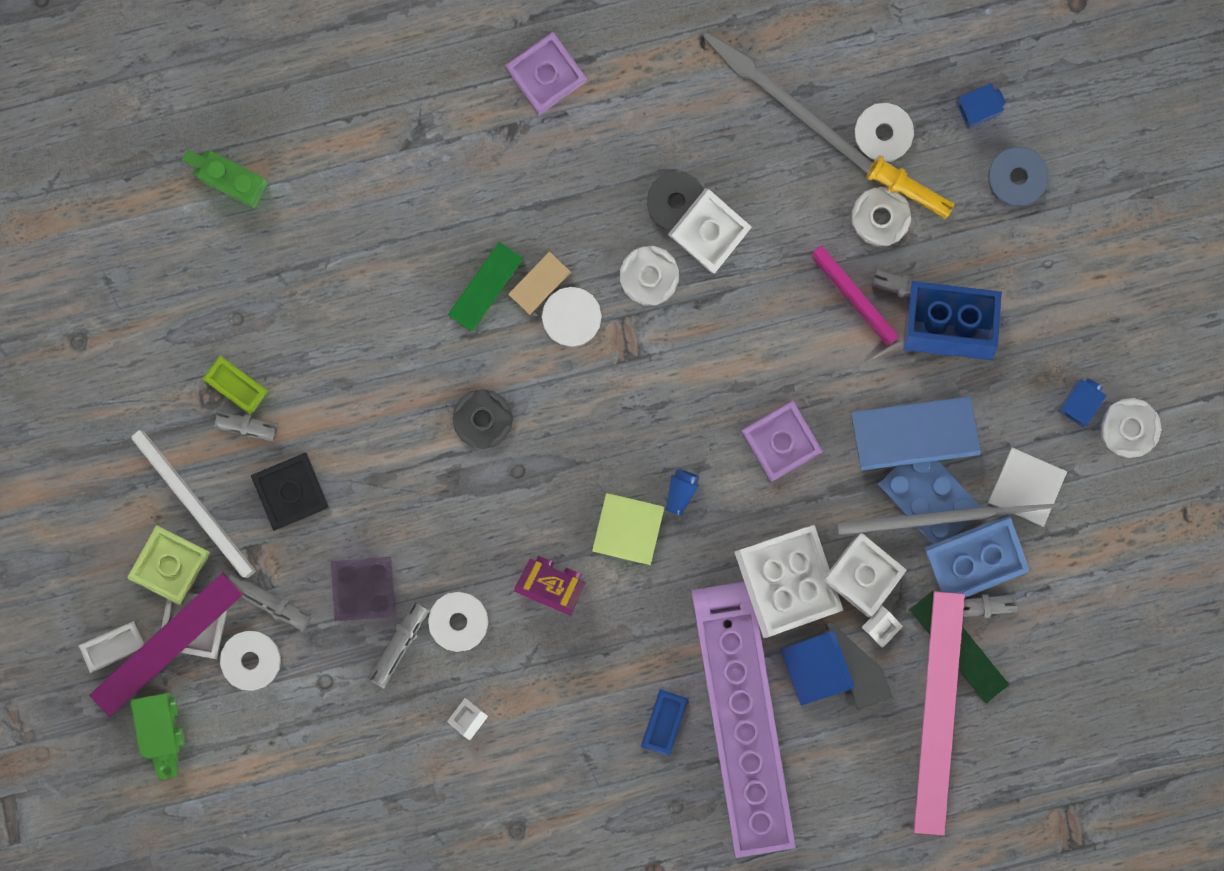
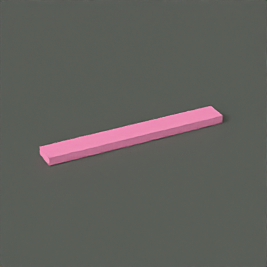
M933 591L914 833L945 835L964 593Z

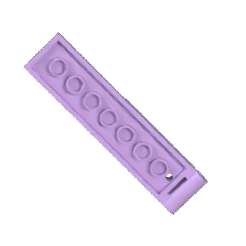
M745 582L691 590L735 858L794 849L796 846L759 623ZM727 619L731 621L730 628L723 626V622Z

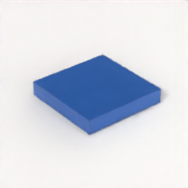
M834 630L780 649L801 706L855 688Z

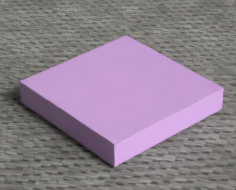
M551 32L504 65L539 115L588 81L554 32Z
M794 401L787 403L741 430L770 482L775 481L823 453Z

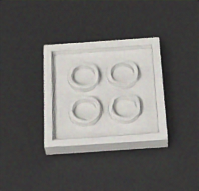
M815 525L734 552L763 638L843 611L838 593L823 581L830 569Z

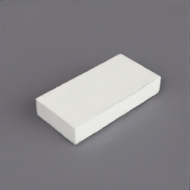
M133 621L78 646L89 672L93 673L132 656L145 642L136 621Z

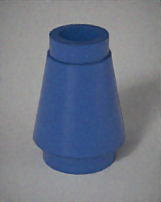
M677 469L675 475H671L665 510L682 516L699 487L697 483L699 476L682 469Z

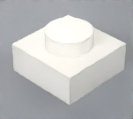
M881 606L873 617L862 626V629L883 648L903 626L886 608Z
M464 698L447 722L461 735L471 740L488 716L475 704Z

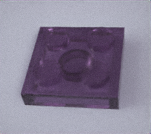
M392 557L331 561L335 621L396 617Z

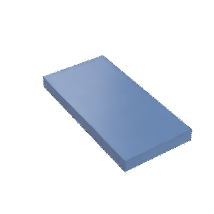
M971 397L851 412L861 471L976 456L981 453Z

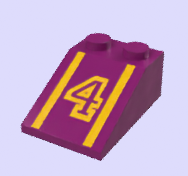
M538 556L536 561L529 559L514 588V592L572 616L586 583L580 580L582 574L569 568H565L564 573L553 568L555 562Z

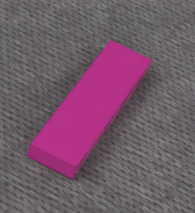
M821 245L813 251L811 258L885 345L889 346L899 338L898 334Z

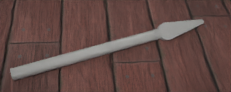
M705 33V39L738 75L751 78L868 173L873 163L759 71L751 57L710 33Z
M1057 504L998 508L982 507L837 523L838 535L982 520L995 516L1056 508Z

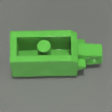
M187 149L182 158L183 162L195 168L193 175L201 182L252 209H255L268 184L263 177L213 151L208 152L205 150L203 155L200 156Z
M170 692L130 700L140 754L147 759H152L159 780L178 776V753L181 752V746L185 745L182 728H177L175 716L179 715L177 699L172 698Z

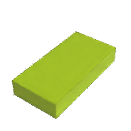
M221 355L202 378L249 415L253 414L269 392Z

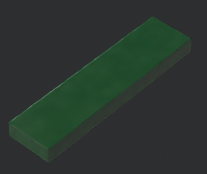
M933 590L909 609L929 635ZM962 626L958 671L983 702L988 703L1009 686V683Z

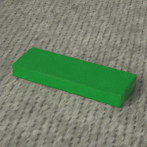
M498 242L452 307L448 316L473 333L524 259L501 242Z

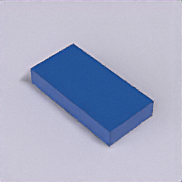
M659 690L641 747L670 756L688 698Z

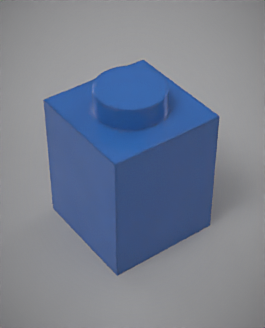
M990 83L960 96L956 104L967 129H970L1001 115L1004 111L1005 100L1000 89H994L993 84Z
M1087 378L1086 381L1080 379L1075 383L1058 409V412L1081 427H1085L1089 424L1107 395L1101 392L1103 387L1092 379Z

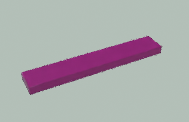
M224 572L221 573L89 696L111 717L244 594Z

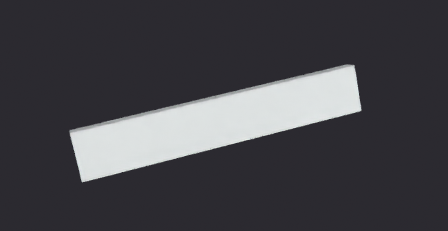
M139 430L132 435L131 439L238 573L244 578H248L255 573L256 570L147 434Z

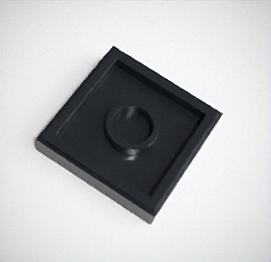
M307 452L250 475L273 531L330 508Z

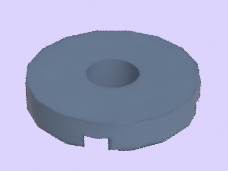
M1012 147L1002 151L993 160L988 171V183L996 195L995 197L1000 202L1012 207H1024L1035 202L1044 193L1048 184V169L1045 161L1037 152L1026 147ZM1020 169L1024 171L1026 182L1021 185L1014 184L1010 178L1012 170Z

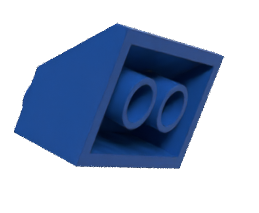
M912 281L905 319L903 350L993 360L998 348L1002 291Z

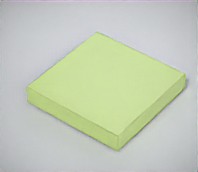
M606 493L592 552L651 566L665 507Z
M156 525L127 578L182 606L210 556V552Z

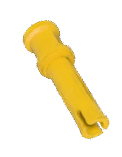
M879 155L874 160L866 175L868 180L874 179L888 187V191L891 193L900 192L939 215L944 220L952 212L950 208L954 207V202L945 199L907 176L908 173L905 169H897L884 161L883 156Z

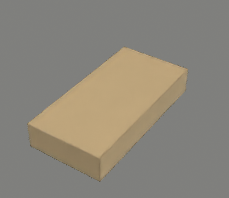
M549 251L508 296L530 316L571 274V271Z

